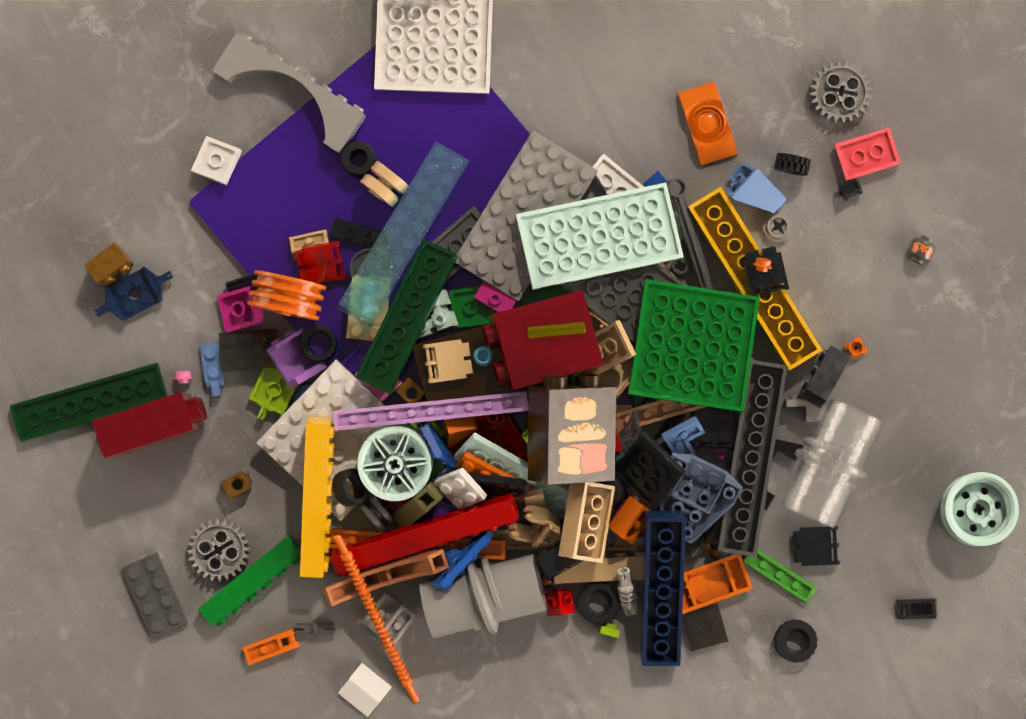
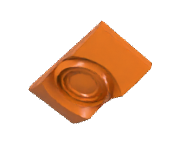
M715 82L678 93L700 165L703 166L737 155L732 132L727 122Z
M733 554L684 572L682 614L753 589L740 554Z

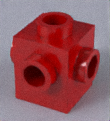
M563 587L552 588L550 593H545L547 616L574 613L572 590H564Z

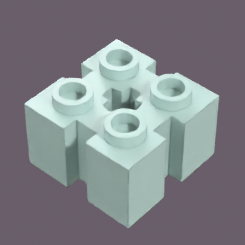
M442 289L432 309L434 314L431 317L429 315L418 339H425L438 334L437 330L446 331L459 326L454 311L448 310L447 305H450L451 302L446 289Z

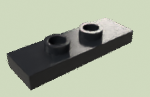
M334 218L329 236L385 252L390 233Z

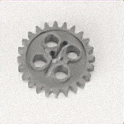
M838 61L836 67L831 62L829 69L825 66L822 67L824 73L820 71L816 73L819 78L812 79L816 85L810 86L811 89L815 90L809 94V96L815 97L811 104L817 103L818 106L814 110L821 109L820 116L827 114V121L833 117L834 123L837 122L838 118H840L842 124L845 122V118L851 122L852 115L855 118H859L858 111L861 113L865 112L862 106L868 107L870 105L866 100L872 98V96L867 94L872 91V88H867L871 81L864 80L867 74H860L862 68H859L857 71L854 70L855 64L848 67V61L843 66ZM829 77L837 78L838 84L836 86L830 85L828 82ZM849 80L855 81L857 84L856 89H850L847 86V82ZM824 88H828L834 91H838L840 88H842V92L856 93L857 97L849 94H843L840 97L838 92H828L825 91ZM831 95L834 98V104H827L825 96ZM845 99L852 100V108H847L844 105Z
M216 519L215 524L209 520L208 527L202 523L201 527L203 530L195 529L198 535L190 536L194 539V542L188 543V545L192 546V549L187 552L193 554L189 558V560L195 561L192 568L199 567L197 574L203 571V578L211 575V581L215 579V576L218 577V581H222V576L229 580L230 573L235 577L237 576L235 570L243 571L240 565H247L243 559L250 557L248 554H245V551L250 550V547H245L249 540H243L246 533L239 534L240 526L234 529V522L228 526L226 519H224L222 524H220L219 519ZM220 531L225 532L227 535V539L224 542H220L217 539V534ZM230 540L234 541L233 544L221 551L222 555L217 553L208 560L204 559L205 556L216 550V545L221 547ZM203 542L210 544V551L207 553L201 550ZM229 548L236 549L237 556L235 558H230L227 555ZM213 558H218L221 562L218 569L213 568L211 565Z

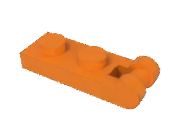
M294 629L242 647L248 665L300 647L298 641L295 640ZM287 638L289 644L283 646L281 639Z

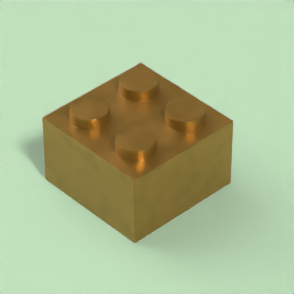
M114 242L85 263L84 266L97 284L109 286L116 280L114 277L120 273L122 275L131 270L130 266L134 263L123 248Z

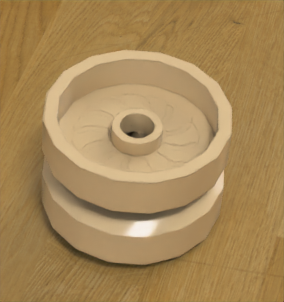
M376 161L371 170L378 179L370 174H366L360 182L377 199L393 208L399 200L392 192V189L404 195L409 189V185L382 163Z

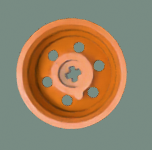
M254 270V275H257V279L252 280L251 284L257 287V290L249 292V295L253 297L252 301H247V305L285 316L319 321L320 317L316 316L317 311L321 312L322 307L316 304V301L324 300L321 292L326 291V286L285 275Z

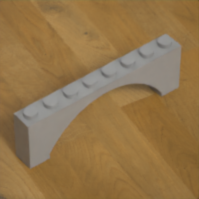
M236 33L215 64L212 72L229 84L240 77L260 73L282 75L300 83L313 95L321 110L325 126V140L323 143L341 155L343 149L350 143L365 120L364 110L356 104L352 107L347 103L348 99L340 94L335 96L331 93L332 89L325 84L318 85L315 83L316 79L311 75H302L299 73L300 69L292 63L288 66L283 62L285 59L278 54L271 55L267 52L269 49L264 45L252 43L253 39L247 34L243 33L240 35Z

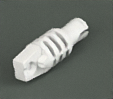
M624 567L625 574H623L622 568H619L617 573L620 582L618 585L620 603L626 616L636 615L637 594L635 584L631 581L630 569Z

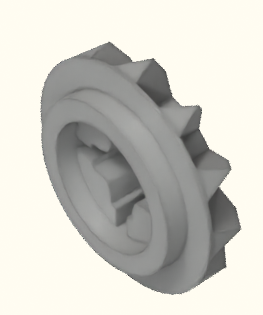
M775 211L767 215L763 222L765 236L771 241L776 242L789 238L793 232L791 217L781 211ZM774 221L778 224L785 222L781 227L783 234L779 230L771 231L775 226Z

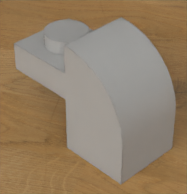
M791 395L789 399L785 400V407H804L805 422L826 421L825 404L818 408L809 401L801 399V395Z

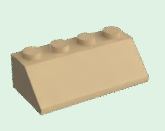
M594 482L570 483L558 556L603 563L615 486Z

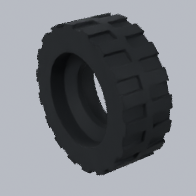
M591 582L584 586L577 600L581 615L587 621L594 624H604L611 621L619 611V595L614 587L606 582ZM596 593H602L608 599V606L602 612L593 611L589 605L591 596Z
M793 619L779 626L775 633L774 645L779 655L784 659L794 663L804 662V660H808L815 653L818 638L811 625L802 620ZM795 631L802 633L805 637L804 647L797 651L790 649L786 642L787 636Z

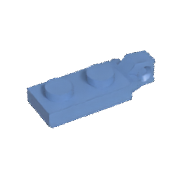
M220 342L200 345L207 388L211 387L212 396H221L220 386L224 385L225 376Z

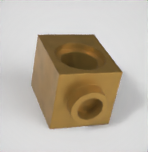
M410 377L396 390L408 403L423 402L426 399L424 397L425 392ZM410 388H415L418 392L417 397L414 399H409L407 396V391Z
M243 471L221 481L229 499L252 489L250 486L252 480L249 474H244ZM235 479H240L243 482V487L240 490H236L233 487Z

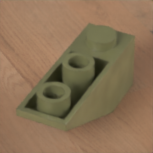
M431 480L419 493L392 514V517L401 527L409 526L436 505L445 494Z

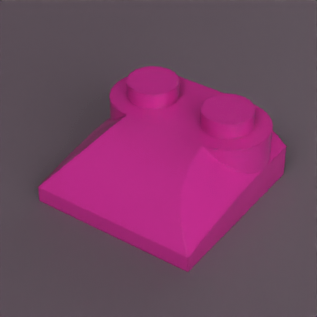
M254 286L217 295L226 333L262 323L264 319L263 309L247 305V301H252L253 296H250L249 292L256 290Z

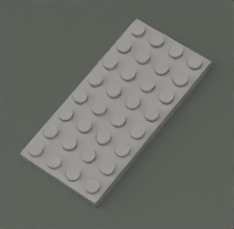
M533 130L458 251V258L455 263L519 302L531 281L516 214L580 201L598 170Z

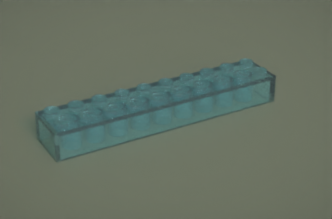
M438 142L434 143L338 303V309L369 327L373 326L416 254L422 240L426 237L466 170L469 160Z

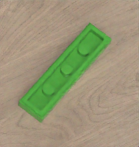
M758 549L756 557L745 555L743 559L744 564L806 604L817 589V587Z

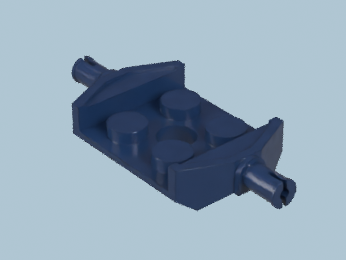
M143 266L140 270L109 286H105V305L94 311L97 317L108 311L115 314L122 321H125L163 301V282L174 277L170 270L157 276ZM132 289L140 291L138 299H131L130 291Z

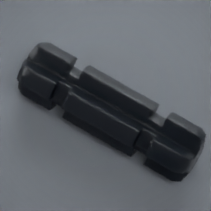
M251 274L228 281L225 284L228 292L251 286L253 285L251 284L252 280H256L257 275Z

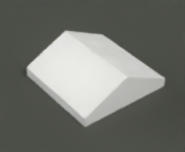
M361 663L338 694L368 717L392 686Z

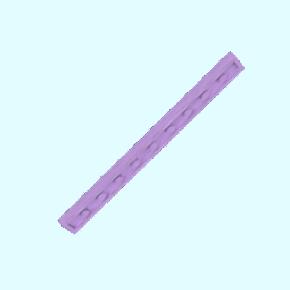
M527 391L333 411L335 431L522 412L528 411Z

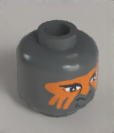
M924 235L921 238L915 237L907 251L910 256L909 259L920 265L929 263L936 250L935 245L932 244L933 240Z

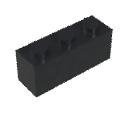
M832 345L827 351L823 349L818 357V360H820L819 364H815L809 373L812 375L810 380L807 378L801 387L803 389L801 397L821 408L827 401L851 357Z

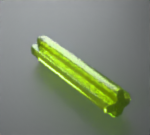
M583 322L529 327L527 332L529 338L585 333L586 326Z

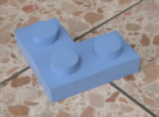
M694 416L662 433V436L672 453L695 455L696 453L689 441L704 434L705 431L697 417Z

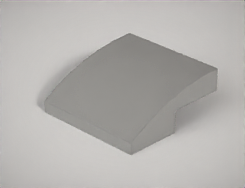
M383 591L375 602V606L378 607L379 616H382L381 621H384V625L387 626L386 630H389L388 635H391L390 639L394 641L392 644H396L416 615ZM366 614L361 623L378 635L379 633L376 632L377 628L373 627L375 623H372V619L369 618L370 614Z

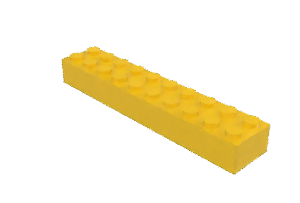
M719 187L688 206L691 217L739 294L750 295L743 266V260H746L745 253L759 250L760 256H763L725 192ZM782 284L772 285L771 288L781 286ZM764 287V288L755 289L754 292H755V291H759V290H764V289H767V288ZM785 289L772 291V294L763 293L755 295L760 297L757 323L783 365L788 366L787 371L822 351Z

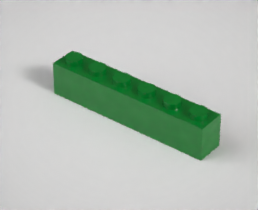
M288 535L205 602L198 610L212 627L216 624L219 627L228 620L226 616L232 612L234 615L243 608L240 604L245 600L248 602L253 600L257 596L256 591L260 588L265 590L272 584V578L275 576L280 578L287 572L286 567L291 563L293 566L301 560V549L291 536Z

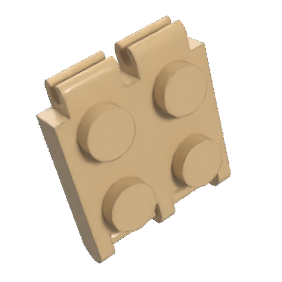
M460 339L423 345L427 358L425 365L428 366L429 373L428 383L467 378L466 374L473 373L471 360L464 361V357L470 356L469 342L462 343ZM429 348H431L433 361L430 359ZM431 365L434 366L435 379H433V373H432V366H431Z

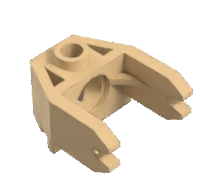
M529 505L523 509L524 512L529 513L524 517L533 523L531 526L519 523L507 526V529L511 530L508 533L509 537L514 540L531 543L533 548L553 546L562 536L559 516L548 508Z

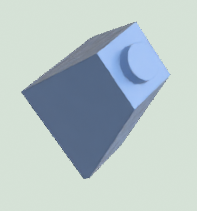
M742 162L730 175L728 181L731 184L725 190L726 196L773 213L781 209L787 199L757 168L745 162Z

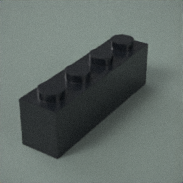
M609 529L605 549L615 544V539ZM560 542L555 544L556 548L550 551L545 549L536 558L547 581L585 560L558 556Z

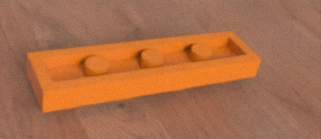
M468 451L463 453L455 466L459 469L463 468L467 473L516 478L498 467L490 465L487 461L484 462L483 459L476 455L473 456ZM496 484L499 487H505L501 484ZM529 485L527 492L532 491L533 487ZM514 497V499L521 503L525 500L524 497Z

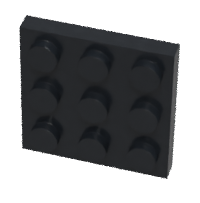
M646 432L640 434L615 467V476L651 511L658 509L687 472Z

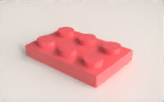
M890 127L834 144L845 181L901 164Z

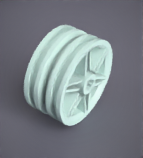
M409 424L380 426L371 432L362 445L358 455V473L364 486L375 496L388 501H401L413 497L426 485L433 468L434 458L428 450L430 448L429 444L422 439V432L416 427ZM396 440L397 445L391 446L389 441ZM409 447L414 448L415 452L413 454L407 451ZM379 451L381 457L376 458L374 452ZM394 459L398 460L396 467L392 466ZM415 466L417 468V472L412 473L410 471V467ZM383 470L384 475L378 477L377 471ZM397 477H399L402 481V483L399 485H397L394 481Z
M986 472L967 474L957 478L947 487L940 502V517L946 531L958 542L969 546H988L1002 541L1014 529L1019 515V504L1012 487L1001 477ZM983 487L988 490L986 495L981 493ZM963 492H968V499L962 497ZM995 502H999L1001 504V507L999 509L995 508ZM976 504L978 507H981L979 515L973 511L976 508ZM962 510L964 512L963 517H958L956 512ZM990 520L995 521L994 527L989 526ZM972 524L976 526V531L974 532L970 530Z

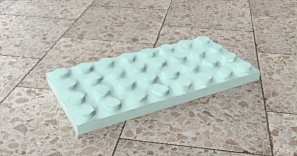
M666 183L516 214L532 290L684 257Z

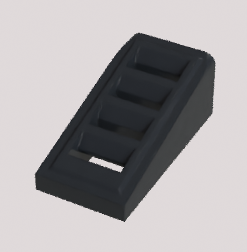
M937 598L897 600V619L937 618ZM919 603L923 605V614H919ZM927 603H930L931 613H927ZM903 604H907V614L905 615L903 612ZM911 604H915V614L911 613Z

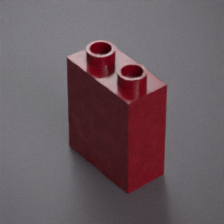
M583 290L492 314L489 316L490 324L482 326L487 347L497 346L501 359L500 362L493 363L498 386L508 384L509 391L544 382V376H568L604 365Z
M179 392L93 420L92 424L103 458L115 459L202 430L200 421L208 419L201 397H191L190 393Z

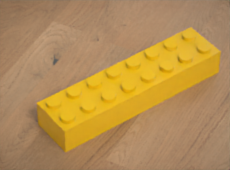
M309 417L306 422L300 577L323 578L325 572H328L330 567V557L327 556V553H329L331 538L327 537V534H330L332 519H328V515L332 511V500H329V496L333 492L330 477H332L334 471V462H330V459L333 458L335 443H331V438H334L335 435L332 418Z

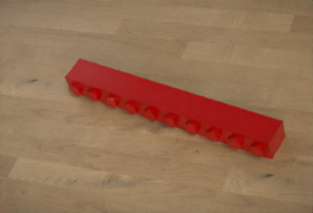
M512 493L364 539L346 545L348 551H351L352 559H355L354 564H357V568L367 571L374 565L379 564L383 566L396 558L397 560H402L408 557L409 554H421L431 547L437 549L450 541L451 543H456L466 536L475 537L485 530L490 532L504 524L506 526L513 525L517 522L520 513ZM333 549L329 557L337 577L342 575L348 577L350 571L346 570L347 566H344L345 562H342L340 558L341 553L339 549Z

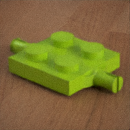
M266 364L248 398L260 405L261 409L257 418L260 419L261 417L263 421L268 410L283 415L295 393V389L298 387L297 385L290 390L279 370Z

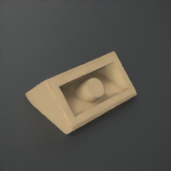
M327 230L289 237L293 259L297 260L296 251H301L303 246L328 243Z

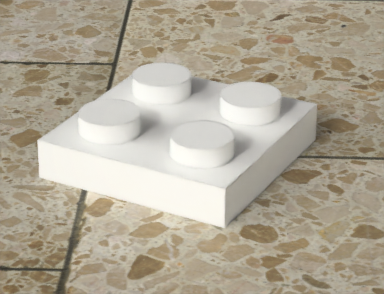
M206 136L191 171L227 186L242 150Z
M463 468L440 476L434 482L458 510L481 502L487 496Z

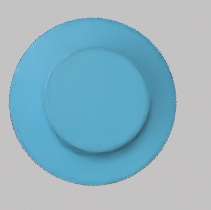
M482 346L475 350L474 361L478 365L486 366L491 363L493 353L488 347Z

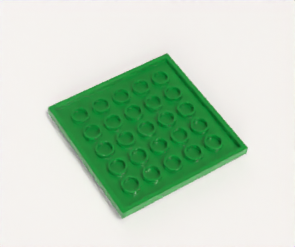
M645 279L634 350L636 355L633 357L628 395L744 412L760 297Z

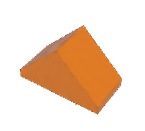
M474 417L444 419L443 434L447 447L451 448L478 429Z

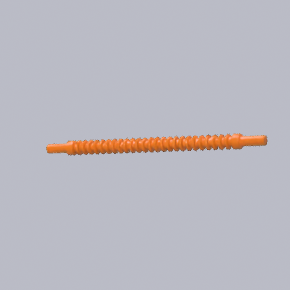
M336 535L334 540L341 553L340 558L342 562H345L346 570L350 571L349 576H352L351 580L354 581L355 589L359 590L358 595H361L360 599L363 600L362 604H365L364 608L368 609L367 614H370L371 622L375 623L373 627L377 628L378 637H381L380 641L384 642L382 645L386 647L385 651L388 652L387 656H390L389 660L392 661L391 664L394 666V670H397L396 674L399 675L398 679L401 680L402 687L406 688L412 703H416L419 701V698L412 685L413 680L409 676V672H406L405 664L401 663L403 659L399 658L398 649H395L396 645L392 644L394 641L390 639L391 635H388L389 630H386L385 622L381 621L382 616H379L380 612L377 611L376 603L372 602L373 597H370L371 593L368 592L367 584L363 583L364 578H361L362 574L359 573L360 570L357 568V564H354L355 559H352L351 551L347 550L341 535Z

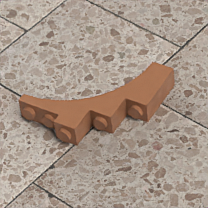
M441 549L413 554L402 560H391L386 565L372 567L367 571L360 570L359 573L362 574L361 578H364L363 583L367 584L366 587L369 588L368 592L401 581L434 575L449 568L444 551ZM352 576L322 588L328 607L359 596V590L355 589L354 581L351 580Z

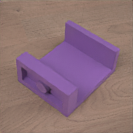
M303 328L297 332L293 329L286 333L285 336L287 338L284 340L279 337L271 342L272 347L266 350L290 390L327 368L323 361L316 365L313 360L303 354L300 347V337L298 336L305 331Z

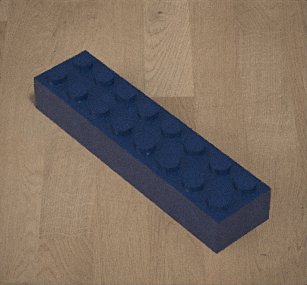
M645 511L640 646L642 666H680L686 537V516L684 511Z

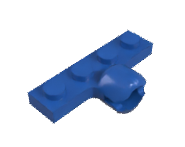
M487 530L480 532L462 550H446L444 554L449 568L443 570L432 582L431 585L434 589L446 590L450 588L453 580L464 573L468 563L473 562L478 557L479 551L490 544L489 540L494 536L492 532Z

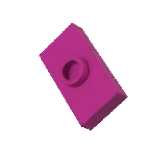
M483 281L474 296L475 299L497 312L512 309L516 303L515 299Z

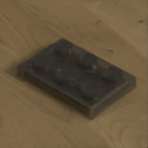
M277 329L219 333L221 372L276 367L266 350L272 347L271 342L277 339Z

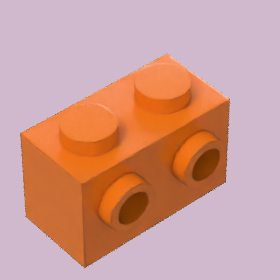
M629 496L609 524V528L621 538L633 544L645 527V511L651 510L632 496Z

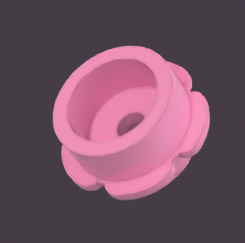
M176 371L174 380H178V383H189V379L193 377L191 376V371Z

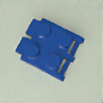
M426 421L424 422L425 426L421 423V437L429 444L430 448L428 450L434 459L437 458L441 465H448L451 470H455L457 468L455 467L456 462L440 433Z

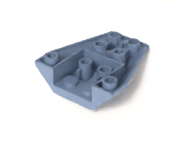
M672 453L671 457L687 472L659 506V511H684L686 516L685 541L692 544L735 504L743 487L727 471L691 454Z

